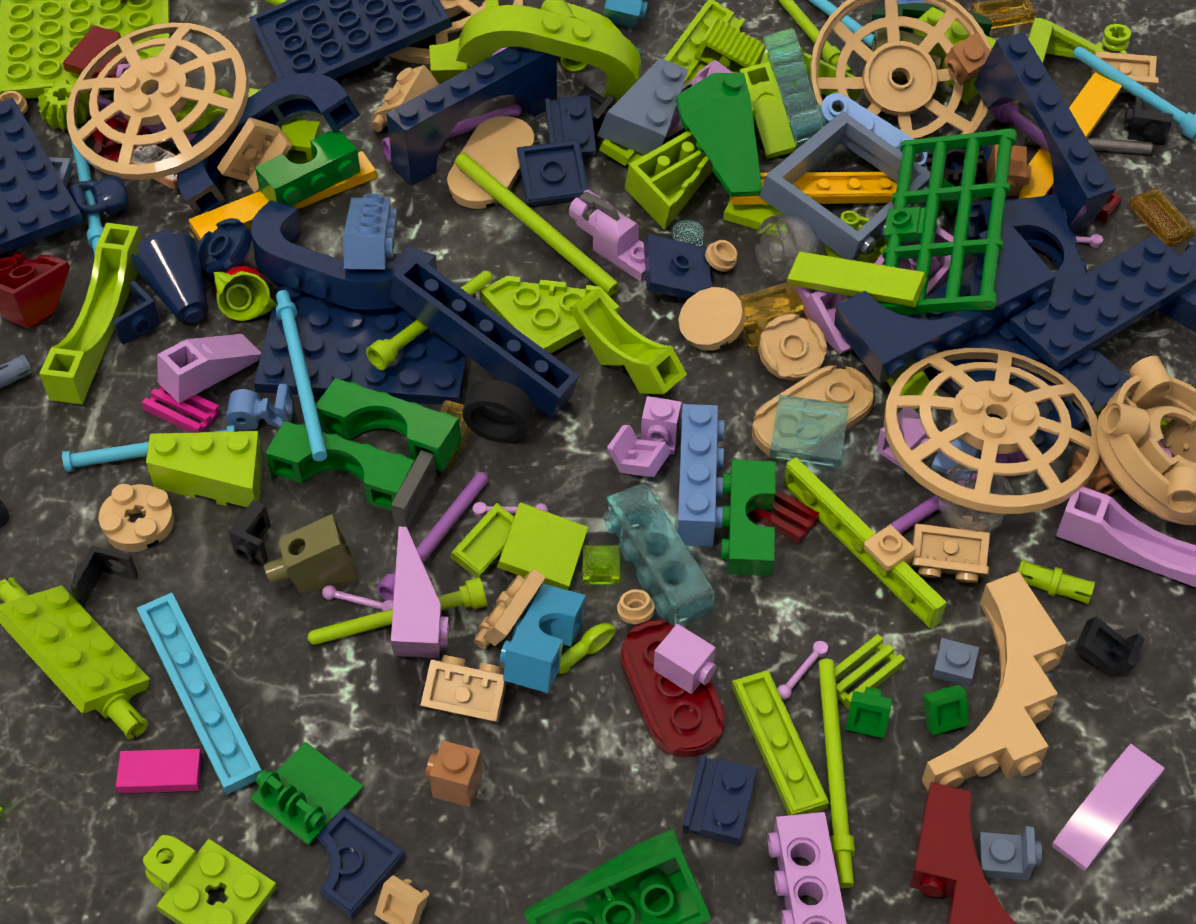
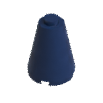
M172 229L156 232L138 244L139 252L136 256L132 253L131 262L135 270L178 321L188 324L199 322L208 311V302L196 241L189 231L181 229L183 234H174Z

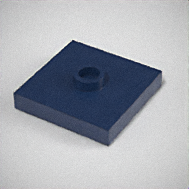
M579 139L517 147V158L527 206L536 207L572 202L576 197L581 196L585 190L589 189Z
M647 234L644 240L647 290L689 299L697 292L711 288L710 264L705 257L707 248Z

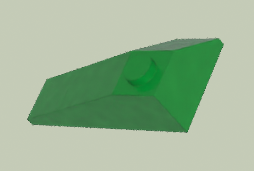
M713 73L676 96L681 124L686 131H691L697 140V148L700 152H705L713 164L711 169L729 196H760L762 184L751 98L744 73Z
M674 829L634 845L524 911L528 924H702L712 919Z

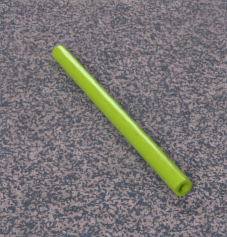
M463 152L457 156L455 165L590 281L596 286H600L609 296L614 295L618 291L620 284L469 155Z

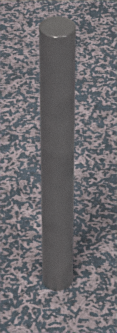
M1026 135L1025 145L1039 146ZM1087 138L1095 151L1151 155L1152 142Z

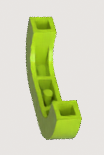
M522 5L491 7L476 13L468 19L460 34L456 61L476 65L491 57L497 50L506 47H524L590 64L601 69L606 74L605 99L611 94L618 102L640 79V54L625 36L599 24Z

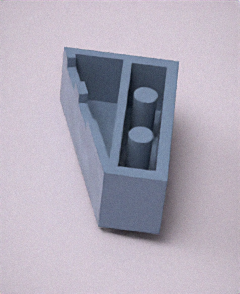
M659 58L607 112L597 136L644 155L662 146L677 105L676 96L682 91L689 69Z

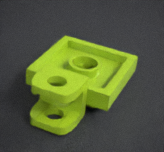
M162 835L143 857L148 881L165 893L156 905L157 911L176 924H250L276 890V882L210 839L206 841L196 854L194 849L179 839L169 835ZM218 888L225 889L224 895L227 901L224 904L219 901L213 906L208 904V891Z

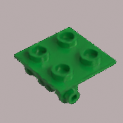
M305 742L277 771L269 772L265 769L258 774L256 783L259 787L250 797V800L309 846L335 815L363 790L364 786Z

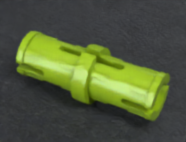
M1023 559L1018 569V572H1020L1029 586L1045 590L1047 595L1052 597L1058 594L1084 602L1087 605L1095 585V581H1088L1062 573V568L1055 567L1052 570Z

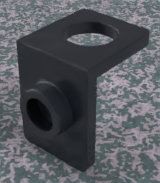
M92 546L84 562L80 563L74 572L71 591L75 600L82 607L85 606L102 572L136 580L138 572L130 555ZM109 560H115L124 565L125 568L116 567Z

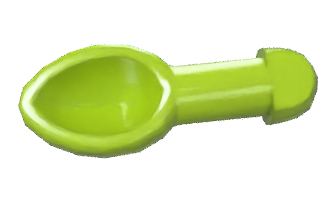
M601 623L587 630L578 643L561 655L558 673H567L570 671V667L585 655H592L602 650L616 633L615 627L611 623Z

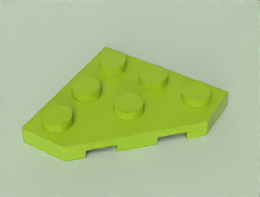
M506 276L480 290L481 300L491 311L550 354L584 335L569 308L590 291L600 289L618 315L620 307L600 286L586 285V289L567 287L566 282L540 280V283L537 284L521 282V277Z

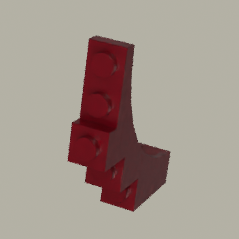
M931 782L924 803L909 887L919 889L922 894L930 897H950L946 924H1016L1003 909L987 883L977 858L970 824L971 791Z

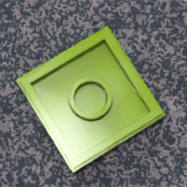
M520 502L497 568L516 575L519 574L522 577H525L534 568L546 577L542 584L568 590L588 527Z

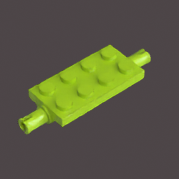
M10 577L8 581L6 579L1 580L0 599L4 603L0 604V624L82 714L96 709L105 719L110 717L128 739H133L134 735L136 737L140 736L146 730L148 722L129 702L135 694L147 690L150 678L62 585L28 595L15 578Z

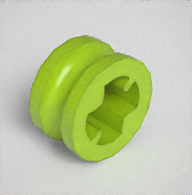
M1122 24L1107 26L1102 39L1103 45L1112 51L1127 49L1131 30Z

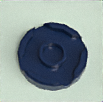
M229 218L216 224L218 229L213 233L210 231L205 233L197 245L201 270L205 277L215 279L214 272L226 273L231 268L237 267L247 255L252 241L251 230L239 219Z

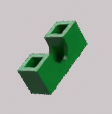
M331 130L310 140L313 160L308 163H292L281 154L256 166L255 171L259 190L268 201L273 200L293 206L359 173L360 165L357 148L340 130L335 133Z
M732 459L730 473H723V495H729V505L722 506V527H728V538H722L721 560L728 561L727 574L772 576L775 527L758 526L752 523L747 515L755 509H773L775 498V461Z

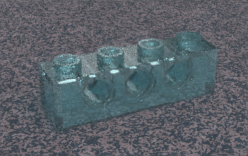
M643 482L608 496L606 513L603 514L605 525L611 534L616 533L619 538L620 549L624 558L627 561L632 560L637 568L636 574L641 586L644 589L649 588L654 596L653 601L661 618L666 617L670 625L676 626V624H679L681 626L712 613L715 591L647 483ZM669 582H676V583H678V584L672 585V584H668V583H669Z

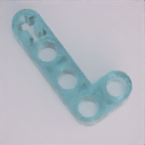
M789 28L763 36V42L768 61L771 64L780 90L796 149H798L826 125L821 106L816 103L794 28Z

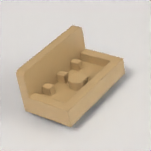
M1095 52L1094 54L1152 92L1155 91L1159 84V78L1156 77L1157 56ZM1092 69V75L1094 73H1098L1097 71ZM1121 88L1120 92L1129 93L1125 89Z
M249 117L217 168L222 175L247 181L254 192H259L255 167L281 154L286 156L292 144L279 126Z
M915 524L912 546L916 548L911 568L919 570L918 575L921 577L941 578V573L956 575V581L978 583V578L986 577L989 572L987 557L990 533Z

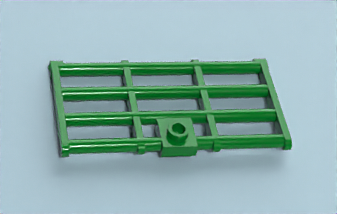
M1009 128L901 142L900 151L902 152L897 189L896 193L892 195L891 200L894 207L893 209H888L884 237L887 242V247L883 250L884 266L897 268L899 259L918 258L916 271L925 272L927 280L916 307L878 301L879 304L900 315L991 310L996 307L997 293L994 290L999 251L1003 249L1004 241L1001 239L1006 195L1010 193L1008 176L1012 146L1016 144V130ZM999 144L994 183L975 185L980 146ZM966 148L961 186L942 188L947 150ZM934 151L928 189L910 191L915 153ZM992 197L987 239L967 240L973 198ZM959 200L953 242L934 243L940 201ZM926 203L924 208H907V204ZM920 241V245L901 246V242ZM985 253L980 295L960 297L965 254ZM951 255L945 298L926 299L931 258Z

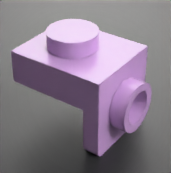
M622 425L607 447L620 473L648 477L656 475L671 453L666 442L637 439L630 425Z

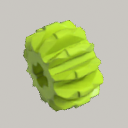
M66 80L63 84L58 85L54 82V87L44 88V94L38 96L41 118L44 119L46 124L50 125L52 130L61 127L65 132L68 129L66 118L68 100L75 83L70 85ZM87 91L81 92L76 106V127L78 124H86L87 118L91 116L89 109L90 94Z

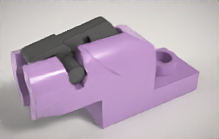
M589 189L585 190L581 196L576 197L572 201L569 208V216L578 227L593 236V250L642 282L646 279L644 243L639 240L638 223L619 212L606 199H602Z

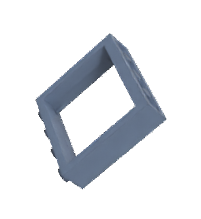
M842 111L766 175L760 197L843 258L855 260L861 252L868 254L879 236L883 239L885 238L884 231L888 209H893L894 207L892 201L856 231L792 185L840 143L898 182L902 152ZM915 161L910 191L926 190L929 186L931 172ZM907 204V208L913 207L915 204Z

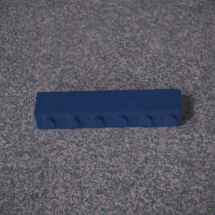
M417 255L411 258L394 275L390 293L392 301L497 379L520 388L528 395L533 405L552 419L572 397L580 375Z

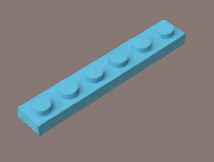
M173 593L137 607L147 633L226 795L255 782L258 774L261 772V768Z

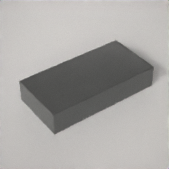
M421 450L391 504L394 526L409 528L437 476L434 454Z

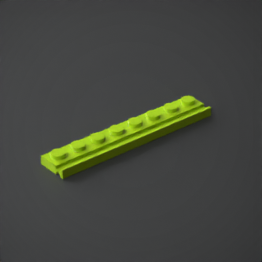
M707 0L664 58V60L689 69L684 85L694 79L699 70L708 65L694 56L713 20L719 18L720 21L734 26L736 30L741 29L745 22L744 18L739 20L733 16L734 12L714 0ZM607 139L602 142L599 151L624 166L644 156L642 153Z

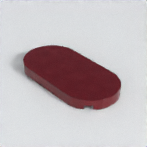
M649 620L640 623L630 630L624 643H622L620 662L651 739L661 750L678 757H695L710 751L721 739L725 723L724 708L712 680L706 685L700 683L696 690L690 694L654 671L655 649L675 626L669 625V621Z

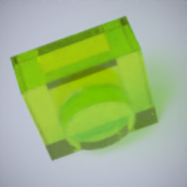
M583 545V584H620L619 545Z

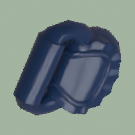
M110 175L100 180L81 181L73 184L69 189L76 206L84 214H95L104 211L108 214L117 215L121 210L129 206L122 178ZM83 190H91L95 198V204L88 205Z

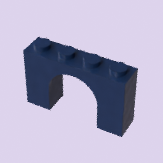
M1057 194L1005 201L1003 222L1008 220L1030 247L1041 250L1053 261L1057 271L1054 272L1056 278L1052 294L1087 274L1086 262L1084 258H1080L1077 250L1076 235L1074 232H1070L1067 224V212L1065 208L1061 207ZM991 203L981 204L975 223L977 231L988 230Z

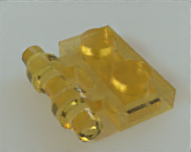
M789 282L738 297L743 304L746 314L742 332L753 328L756 330V333L746 336L747 344L750 348L759 345L760 335L767 324L781 315L803 314L804 304Z

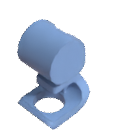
M279 384L275 408L269 398H263L261 401L257 393L247 389H238L230 394L225 419L229 426L234 425L235 429L238 430L256 429L261 419H265L269 425L280 428L284 421L291 423L295 400L286 384Z

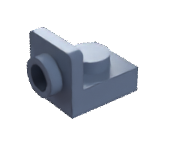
M1025 826L1022 835L980 832L977 839L978 860L985 877L1029 881L1035 866L1041 865L1042 844L1040 841H1035L1034 827Z

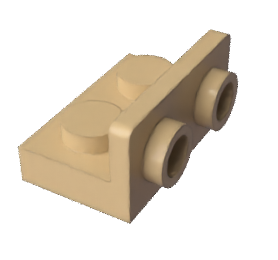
M443 655L442 662L430 661L420 706L494 722L499 721L506 685H510V682L503 681V667L480 663L479 670L464 667L465 659Z

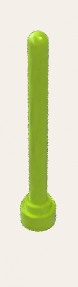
M483 271L463 285L461 289L473 296L489 284L493 276L491 272ZM417 319L390 340H377L366 348L369 361L377 369L385 370L395 362L398 350L429 327Z
M480 577L465 581L466 585L459 586V591L437 596L441 604V611L464 605V608L472 607L473 610L486 607L487 600ZM393 609L312 630L308 634V641L313 645H318L391 625Z

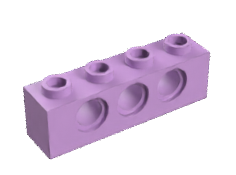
M825 812L776 817L774 831L768 833L767 840L770 857H777L779 871L774 872L777 896H784L786 910H781V923L847 924ZM796 857H802L807 859L811 864L808 866H800L797 865L792 859ZM805 895L812 896L818 901V904L806 905L799 897Z

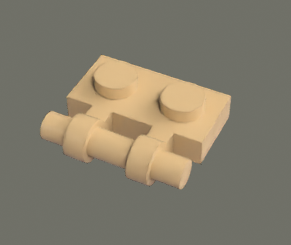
M534 568L524 578L518 574L507 590L503 591L496 600L497 606L479 625L478 629L480 632L474 639L475 645L481 649H486L490 643L496 646L508 635L546 577Z

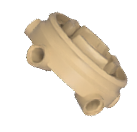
M1149 356L1141 359L1131 367L1129 373L1132 378L1127 380L1112 395L1106 407L1101 411L1096 426L1098 450L1112 478L1138 505L1164 520L1181 525H1196V388L1181 380L1170 377L1159 357ZM1163 418L1167 420L1169 423H1167L1161 430L1160 422ZM1161 441L1162 444H1163V446H1164L1165 448L1169 449V451H1170L1175 457L1171 458V457L1161 448V446L1158 444V442Z

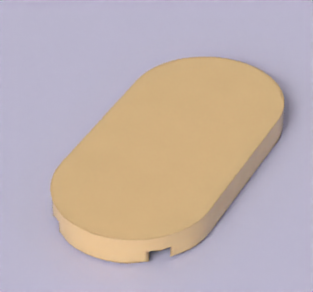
M510 116L493 117L477 126L461 153L465 152L511 191L520 175L517 147L535 145L534 132L521 119ZM454 163L448 173L447 182L449 192L456 203L471 209L487 208V204L492 203L495 205L499 204L495 198Z
M837 365L818 369L766 402L757 410L752 426V435L756 445L765 454L780 460L790 461L795 457L802 459L809 456L866 418L873 405L872 383L862 372L845 366V369H836Z

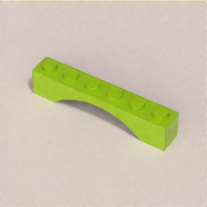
M106 223L96 245L91 281L80 315L68 335L59 344L51 347L39 373L49 400L83 404L114 331L113 321L120 316L131 290L129 283L133 280L135 281L138 273L131 262L132 253L136 256L139 252L137 246L142 241L137 226Z

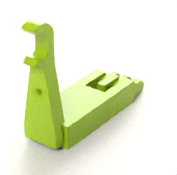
M1035 17L1028 34V39L1042 63L1045 53L1075 58L1073 51L1076 47H1083L1092 54H1095V52H1107L1102 49L1103 44L1101 42L1095 45L1042 18ZM1125 50L1120 51L1122 54H1127Z

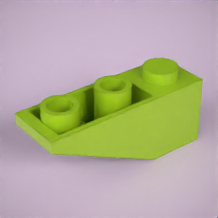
M767 61L740 69V73L745 75L751 102L756 110L754 124L766 159L797 150L770 62Z

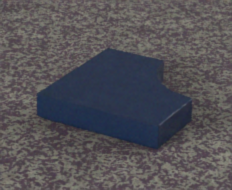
M343 807L316 836L318 844L328 854L330 861L328 877L320 889L321 897L353 920L382 887L384 882L388 880L406 859L405 851Z

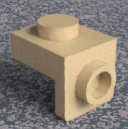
M891 524L864 542V549L885 570H891L902 561L911 567L916 548Z

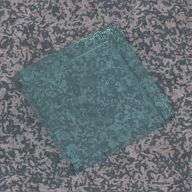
M779 394L769 457L788 460L797 457L801 462L840 467L849 404Z

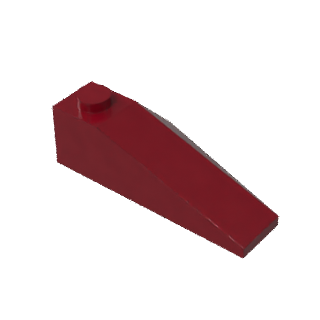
M16 253L12 257L7 258L0 257V315L8 321L27 329L42 324L44 319L53 314L57 308L70 270V265L67 261L51 255L41 254L36 258L37 260L27 259L25 254Z

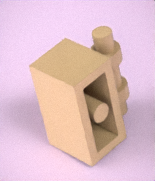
M425 65L414 69L406 68L398 74L395 86L387 91L384 97V104L379 106L373 115L374 120L371 124L373 130L381 132L384 126H388L386 113L439 85Z

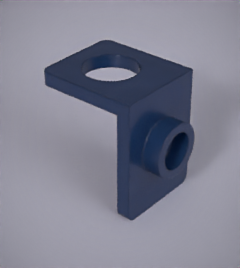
M134 280L129 285L137 307L113 321L118 339L123 345L160 324L154 300Z

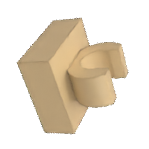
M393 875L383 884L374 915L388 924H419L429 892L424 890L421 893L411 886V880H401Z

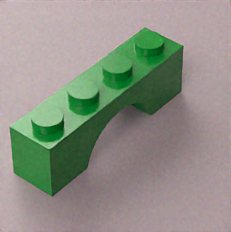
M335 378L316 404L322 431L337 434L349 440L360 433L372 429L397 431L407 438L411 459L416 460L421 450L432 453L435 457L436 469L440 471L444 470L462 442L459 419L451 414L423 407L416 402H407L392 397L388 393L362 387L355 382H347Z
M286 421L282 423L265 452L270 474L303 484L312 476L322 472H347L356 476L364 484L367 504L392 511L391 504L415 460L403 454H393L376 449L370 444H360L346 440L337 434L322 432L327 458L323 461H315L312 456L306 425H296Z

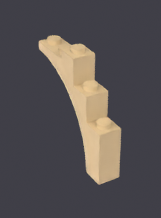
M1020 572L987 583L980 602L993 629L999 651L1000 683L995 703L973 733L955 748L927 762L922 778L927 791L931 782L957 788L965 779L975 775L985 777L996 771L998 767H1000L1006 779L1018 774L1028 776L1042 766V761L1049 746L1034 723L1046 719L1051 714L1058 695L1044 672L1054 669L1060 663L1067 642Z

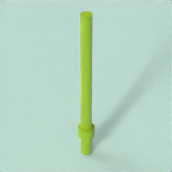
M778 0L815 44L820 33L815 25L793 0ZM826 40L822 50V58L825 62L837 67L841 51ZM846 64L845 71L853 75V70Z
M822 659L818 664L833 836L830 837L836 863L839 887L851 888L854 886L852 856L855 855L854 837L849 834L835 668L832 659Z

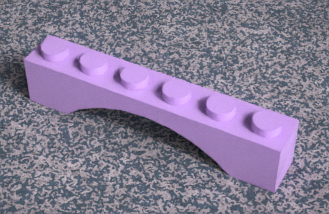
M1083 486L1074 495L1070 496L1056 534L1057 537L1196 587V545L1174 539L1150 528L1125 511L1111 496Z

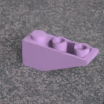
M243 334L186 339L157 354L158 383L178 403H181L259 361L261 352Z

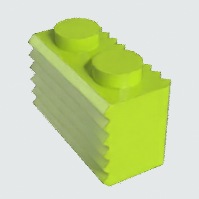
M715 18L703 37L694 57L707 64L717 60L733 73H740V69L759 64L767 45L762 44L761 41L750 35H746L745 32L741 33L740 29L736 30L729 23Z

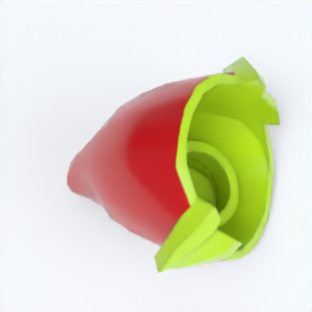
M237 266L231 268L226 273L214 272L217 304L221 312L228 318L247 321L257 316H262L277 306L275 301L271 299L267 279L258 270L248 266Z

